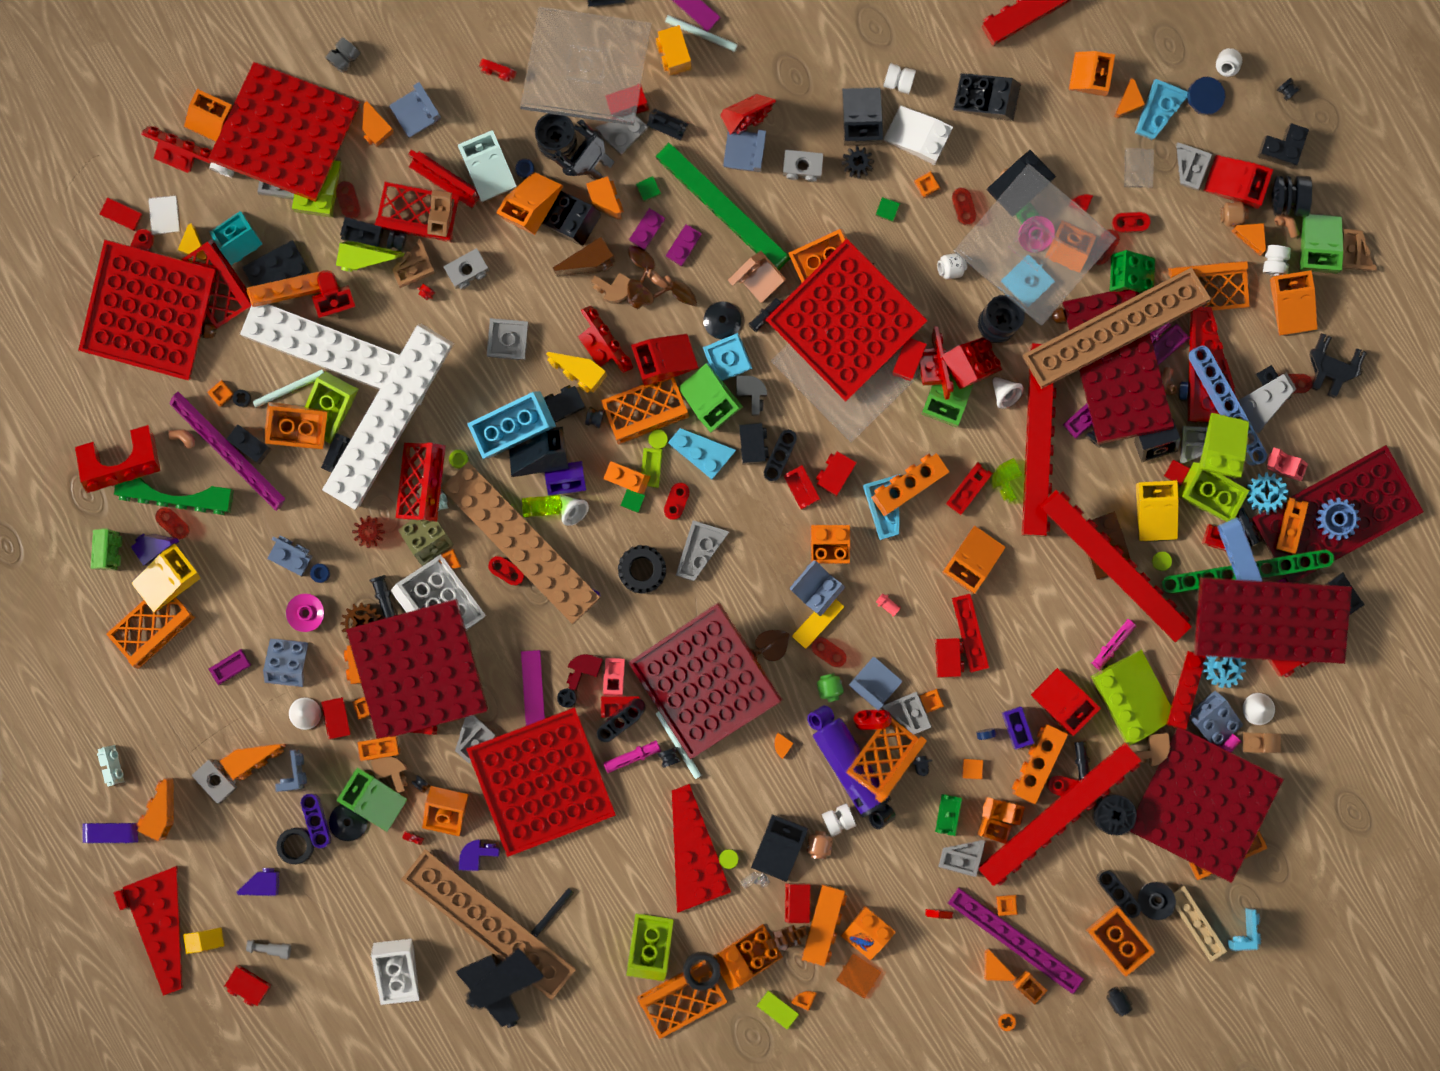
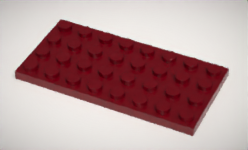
M1129 289L1120 292L1109 291L1063 301L1062 305L1068 329L1071 330L1139 295V292ZM1150 333L1079 369L1098 445L1174 429Z
M1387 445L1291 496V498H1295V501L1308 502L1296 554L1328 550L1333 554L1335 561L1424 512ZM1336 498H1340L1341 502L1347 499V504H1354L1353 509L1354 511H1359L1356 516L1360 518L1359 521H1356L1359 528L1353 529L1355 534L1350 535L1347 533V539L1341 536V539L1336 541L1335 536L1332 539H1328L1329 533L1323 535L1324 529L1318 528L1321 521H1316V518L1321 517L1318 510H1324L1322 504L1329 505L1328 500L1331 499L1335 503ZM1282 502V509L1276 508V513L1270 510L1269 515H1267L1266 511L1251 518L1273 558L1295 555L1276 549L1287 503ZM1293 508L1292 513L1299 514V509ZM1336 514L1334 520L1337 524H1341L1342 518ZM1322 553L1319 557L1320 562L1326 564L1329 561V556L1326 553ZM1306 556L1302 557L1300 565L1304 568L1309 566V558ZM1286 559L1283 560L1281 568L1284 571L1290 569V562ZM1319 569L1283 574V577L1286 578L1288 583H1295Z
M1200 577L1194 655L1345 664L1352 587Z

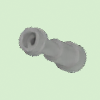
M248 940L246 952H266L267 955L280 956V959L288 960L291 944L282 943V945L269 943L265 945L255 943V940Z

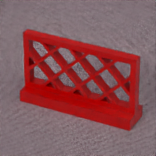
M412 149L408 153L412 160L408 166L410 169L445 192L459 196V201L471 209L474 208L480 199L475 187L420 151L416 153Z
M384 182L375 225L385 230H395L400 233L403 232L451 243L460 197L452 195L454 205L447 236L427 234L428 224H422L419 217L426 212L430 214L431 206L427 208L422 199L431 195L432 191ZM388 187L396 188L399 195L390 200L387 196ZM410 191L415 192L418 199L409 204L404 195ZM402 197L407 206L397 211L392 203ZM421 201L426 209L416 215L411 206ZM391 204L396 213L391 217L382 216L384 208ZM409 208L415 217L405 221L400 214Z
M213 239L181 259L217 269L218 276L217 279H214V282H216L215 292H211V295H214L213 306L208 305L206 312L216 329L252 305L246 287ZM202 250L207 255L206 263L196 261L197 253ZM220 283L228 286V295L218 293ZM217 296L227 298L226 308L216 306ZM230 299L237 300L242 308L237 311L229 309ZM215 309L225 311L224 320L218 322L214 317Z
M404 442L396 519L437 522L446 445ZM410 447H413L416 452L412 457H410ZM426 449V455L424 458L422 452ZM419 457L421 463L416 467L414 462ZM411 466L413 473L410 476H408L407 472L409 467ZM424 468V473L422 477L420 471ZM415 477H417L419 480L416 486H414L412 483V480ZM407 486H409L411 491L406 496L405 489ZM422 487L420 496L417 491ZM415 496L417 501L412 506L409 500ZM407 505L409 510L403 515V507ZM418 507H419V516H418V514H417L416 511H415Z

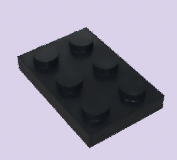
M293 240L242 267L252 286L311 274Z

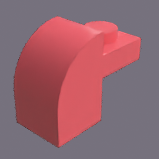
M1273 448L1272 453L1268 456L1267 469L1282 476L1302 481L1308 463L1301 458L1287 455L1281 449Z
M605 658L603 696H623L625 659Z

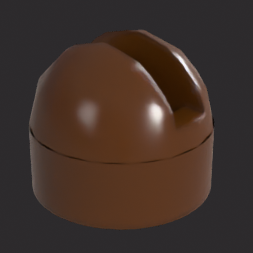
M1063 307L1057 308L1052 312L1054 322H1066Z
M204 323L202 338H213L216 333L212 331L216 330V327L213 324Z

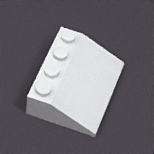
M441 554L398 582L391 589L392 594L406 613L457 599L466 631L486 616Z

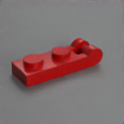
M979 462L975 464L946 502V505L960 516L993 474L990 470L986 471L981 467L982 464ZM976 473L982 476L980 481L974 477Z

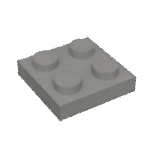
M490 318L487 357L525 360L529 322Z

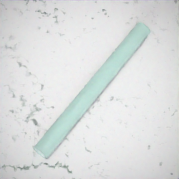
M669 15L665 20L668 24L673 26L680 25L682 30L734 52L737 48V44Z
M323 370L317 371L254 400L253 404L255 408L316 381V378L324 372Z
M659 711L655 713L693 777L697 779L702 776Z

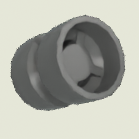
M341 37L335 45L336 49H331L325 58L340 72L345 73L351 66L350 61H355L361 52L348 40Z

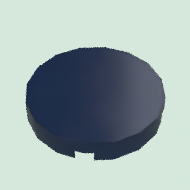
M1209 76L1201 77L1190 85L1187 93L1188 103L1198 114H1213L1220 110L1224 104V88L1215 78Z

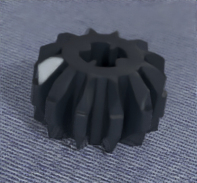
M859 146L855 147V152L849 148L848 153L850 155H843V158L846 160L842 161V165L847 166L844 172L847 173L851 170V178L854 176V173L857 174V179L861 178V173L867 177L868 172L866 170H873L870 164H874V159H868L872 156V153L865 154V147L862 149V152L859 151ZM861 159V163H863V165L859 164L858 166H856L855 161Z

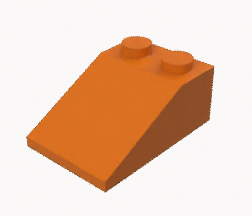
M838 229L788 253L801 282L847 238L843 229Z
M268 402L264 433L265 444L323 449L327 411Z

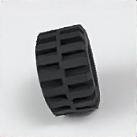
M637 545L623 553L619 560L618 575L623 585L630 591L639 594L651 593L663 583L666 576V564L662 555L655 548L647 545ZM645 558L653 564L654 571L648 580L639 581L632 576L631 565L635 560Z

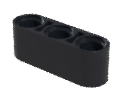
M788 429L780 434L764 469L763 475L766 481L774 483L779 480L796 444L797 435L794 431ZM791 434L794 441L786 444L783 441V436ZM776 452H784L786 458L783 461L776 460ZM775 469L778 475L771 479L767 476V471Z
M635 698L607 718L597 730L598 739L602 742H610L638 721L646 710L644 701ZM618 718H621L625 723L620 722Z
M1108 870L1100 871L1096 877L1100 887L1127 917H1138L1141 907L1114 873ZM1104 874L1111 876V881L1108 884L1102 883L1101 878ZM1117 889H1122L1123 897L1120 899L1114 897V892ZM1129 904H1134L1136 907L1133 914L1127 913L1126 908Z

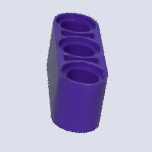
M313 793L306 794L301 798V807L311 841L317 848L327 847L331 843V834L320 798ZM308 797H312L315 800V805L312 808L306 805ZM314 815L319 816L321 819L319 826H314L311 822ZM319 834H323L326 837V842L323 845L317 842Z
M83 823L82 843H138V823Z

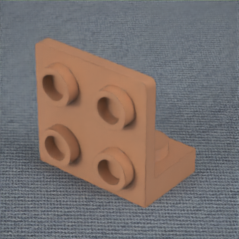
M762 251L752 256L728 279L732 286L738 282L740 284L744 283L759 302H763L786 280Z

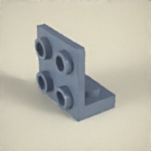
M420 82L413 85L414 91L390 105L392 112L409 138L441 119Z
M758 130V133L743 132L741 134L735 132L731 135L728 131L723 167L761 173L766 131Z
M273 537L272 540L276 543L267 559L303 576L313 557L308 554L310 550L298 544L296 547L292 546L293 541L285 537Z
M815 560L806 567L805 571L790 587V590L819 616H822L845 589L842 583L831 576Z
M270 639L263 668L264 682L303 687V668L308 643Z
M872 657L849 686L876 710H879L902 683V680L878 659Z
M1216 691L1193 708L1189 720L1199 728L1206 740L1217 746L1243 726L1227 700Z
M290 750L294 778L281 779L280 784H275L276 792L305 788L304 784H307L306 773L302 772L304 756L299 750Z

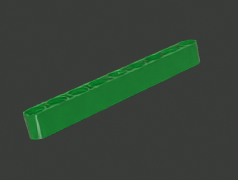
M667 143L655 156L670 173L756 254L762 251L778 271L790 260V257L674 146Z
M1319 550L1255 561L1261 578L1325 568L1333 563L1334 556L1328 550ZM1322 553H1326L1329 556V561L1326 564H1322L1319 560ZM1304 556L1310 560L1309 566L1305 568L1300 565V559ZM1285 559L1291 564L1290 569L1287 571L1281 568V562ZM1264 563L1271 565V572L1268 574L1263 573L1261 570ZM1230 565L1167 576L1162 580L1161 586L1167 593H1177L1199 589L1200 577H1204L1208 572L1212 573L1214 578L1224 579L1223 572L1229 569L1233 572L1232 579H1236V576ZM1187 576H1192L1195 580L1194 585L1191 587L1186 586L1184 583ZM1168 579H1173L1176 583L1173 590H1168L1165 587Z

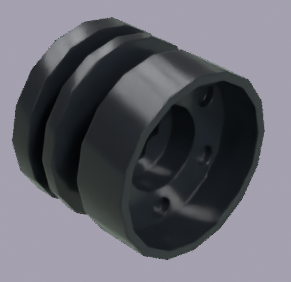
M551 112L538 120L535 127V137L542 155L552 160L553 155L556 158L558 157L554 153L560 150L566 157H570L577 146V135L571 119L565 114Z
M1282 175L1275 177L1271 195L1275 216H1280L1282 211L1284 216H1288L1291 208L1293 209L1294 216H1309L1312 205V181L1310 176H1296L1294 184H1292L1290 176H1286L1285 179H1283Z
M1009 295L994 297L979 315L978 329L981 335L993 343H1004L1010 340L1023 325L1025 319L1021 303Z
M1106 795L1104 798H1100L1093 807L1092 818L1094 824L1100 831L1115 836L1126 834L1133 828L1136 822L1137 812L1133 803L1121 795ZM1113 811L1120 813L1118 815V820L1115 818H1111V816H1113Z

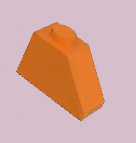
M366 101L363 110L362 130L366 134L364 139L370 145L374 143L379 147L394 131Z

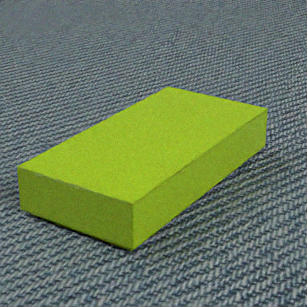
M643 448L641 473L651 476L647 487L659 488L663 449Z
M769 990L757 1004L758 1008L787 1030L799 1015V1013Z

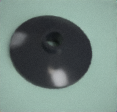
M723 301L712 304L706 310L703 319L706 331L712 337L721 340L736 334L741 327L742 321L739 310L733 304ZM721 316L726 318L724 323L719 322Z
M342 804L332 811L329 818L331 832L342 841H354L360 838L366 831L368 820ZM345 819H350L351 824L349 826L344 824Z
M1150 882L1140 890L1138 903L1141 907V912L1146 917L1152 920H1163L1173 913L1176 907V897L1168 885L1162 882ZM1157 896L1162 899L1161 903L1156 901Z

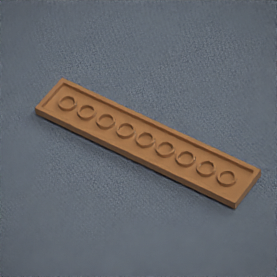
M1189 268L1023 354V359L1042 389L1210 302L1211 298L1193 269Z
M469 462L441 487L458 507L572 624L578 621L600 599L591 587Z
M427 849L421 853L401 878L403 882L502 961L516 948H520L545 976L542 980L532 985L550 1000L556 996L576 969Z

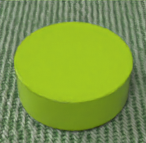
M654 430L649 435L648 440L652 448L662 449L667 445L668 438L664 431Z
M454 450L449 456L450 464L456 469H461L469 461L468 455L463 450Z
M1158 552L1152 558L1153 567L1159 571L1167 570L1172 564V558L1167 552Z
M731 849L724 850L719 856V862L726 869L734 868L738 863V855Z

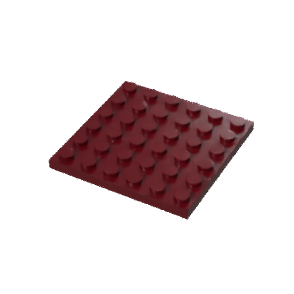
M457 599L346 629L377 739L398 736L488 711Z
M720 602L628 662L690 760L782 701L777 690Z
M1177 728L1169 744L1168 756L1159 764L1136 810V822L1129 832L1232 883L1284 779L1197 735Z

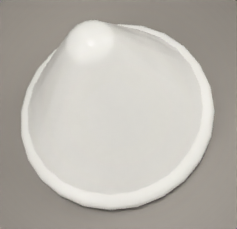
M998 377L992 380L997 406L1000 409L1012 406L1023 394L1024 387L1020 383H1014Z
M565 495L558 496L564 525H575L586 516L589 509L587 501Z
M1254 693L1245 699L1243 714L1250 723L1264 725L1274 717L1275 705L1266 694Z
M299 698L292 703L289 709V718L295 727L308 730L314 728L320 722L322 713L316 701L310 698Z

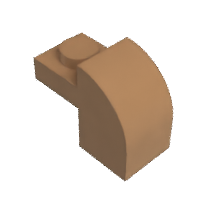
M432 191L427 234L447 236L452 215V193Z
M619 272L612 285L596 275L591 280V283L594 285L593 289L600 294L606 293L603 297L605 302L616 304L628 298L627 285L631 279Z
M1168 733L1147 736L1148 750L1135 752L1141 759L1139 763H1146L1147 759H1149L1150 766H1155L1166 759L1170 749Z
M1243 733V752L1281 753V734Z
M389 756L371 761L376 779L392 775L397 793L407 790L408 782L405 774L402 775L401 772L408 770L402 760Z

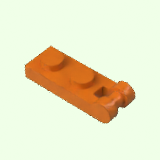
M1288 498L1276 546L1277 550L1296 554L1308 502L1295 501V498ZM1293 508L1299 509V514L1292 513Z

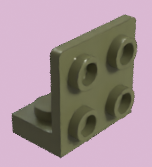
M411 520L398 529L412 554L422 566L454 545L438 521Z

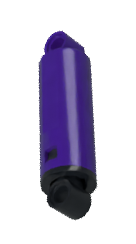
M826 705L809 713L807 717L808 723L811 728L817 730L812 735L813 739L862 818L869 814L870 824L878 830L894 821L896 817L895 811L890 805L886 804L892 800L891 797L888 795L880 803L875 799L876 795L846 773L860 754L861 749L841 718L834 721V713ZM863 765L855 766L853 770L856 773L865 775ZM867 765L869 774H876L871 765ZM870 778L871 784L878 789L880 786L879 778Z

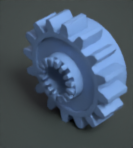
M1336 498L1335 503L1332 499L1328 500L1329 505L1324 503L1322 504L1324 510H1318V513L1321 515V517L1316 518V521H1321L1318 528L1324 529L1323 535L1329 533L1328 539H1332L1334 536L1336 541L1340 540L1341 536L1347 539V533L1354 535L1353 529L1359 528L1356 524V521L1360 520L1356 516L1359 511H1354V504H1347V499L1341 502L1340 498ZM1336 514L1341 516V524L1335 522L1334 517Z

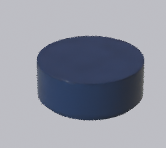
M521 159L517 162L515 170L519 177L526 179L533 174L535 167L529 159Z
M1181 381L1179 399L1187 401L1188 382Z
M316 564L311 568L310 576L313 581L324 583L330 577V570L324 564Z
M995 728L977 731V739L994 738L996 736Z

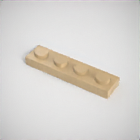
M1182 886L1174 891L1176 897L1175 909L1208 960L1212 962L1227 952L1186 888Z

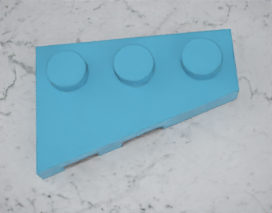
M1155 79L1135 133L1151 140L1155 139L1174 112L1178 110L1182 102L1187 98L1188 92Z
M681 428L668 442L670 446L711 480L736 452L735 449Z
M895 476L863 485L879 540L899 534V507L883 516L871 497L875 495L874 490L884 485L885 488L891 484L889 480ZM891 489V497L897 498V491L895 489Z

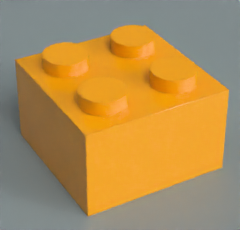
M680 25L658 31V38H655L659 54L663 53L661 58L664 71H668L669 75L672 76L691 70V59Z

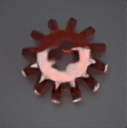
M367 516L366 522L362 517L359 518L362 524L354 523V526L358 527V530H352L353 534H358L354 540L359 541L361 539L359 543L361 547L365 542L367 548H371V542L377 547L376 539L379 541L384 540L379 536V534H385L384 530H379L384 524H377L378 518L376 517L372 522L371 516ZM371 527L370 529L373 530V533L367 537L368 535L364 534V531Z

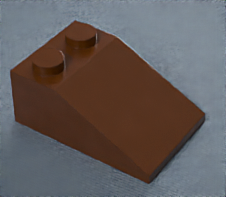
M600 237L554 266L553 270L556 276L594 273L601 270L605 272L613 267L612 263L615 260L606 243Z
M1115 511L1093 519L1092 521L1097 525L1095 529L1100 534L1104 532L1111 539L1109 543L1113 547L1117 545L1124 552L1122 556L1128 560L1130 555ZM1088 556L1096 580L1108 576Z

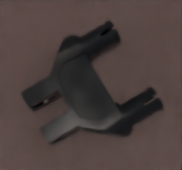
M579 120L577 123L580 126L575 124L574 129L582 134L585 140L571 159L558 150L554 153L558 157L556 158L553 155L552 160L562 167L563 173L567 176L587 175L594 181L604 178L603 175L594 169L598 162H601L603 165L611 168L614 161L605 154L604 140L601 132L596 128L592 129L584 120Z
M1321 333L1315 349L1313 348L1309 353L1315 372L1310 388L1315 391L1319 390L1324 378L1332 381L1327 396L1335 398L1344 382L1362 374L1361 366L1367 352H1361V349H1356L1351 363L1346 364L1326 354L1332 337H1326V334Z

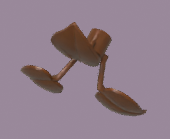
M629 246L628 254L631 261L638 267L644 268L641 280L631 279L627 285L628 301L632 307L640 309L643 305H652L654 298L667 291H672L673 296L682 303L697 306L692 290L680 281H674L672 286L652 295L643 286V282L649 269H655V261L647 251L637 246Z
M781 630L762 632L755 641V645L760 651L750 650L756 659L758 655L763 654V657L768 661H778L787 651L790 634Z

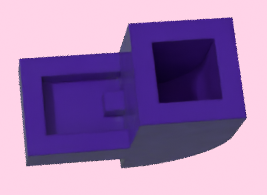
M481 839L469 842L460 853L459 870L479 871L480 856H500V848H496V844L486 843L484 847H481Z

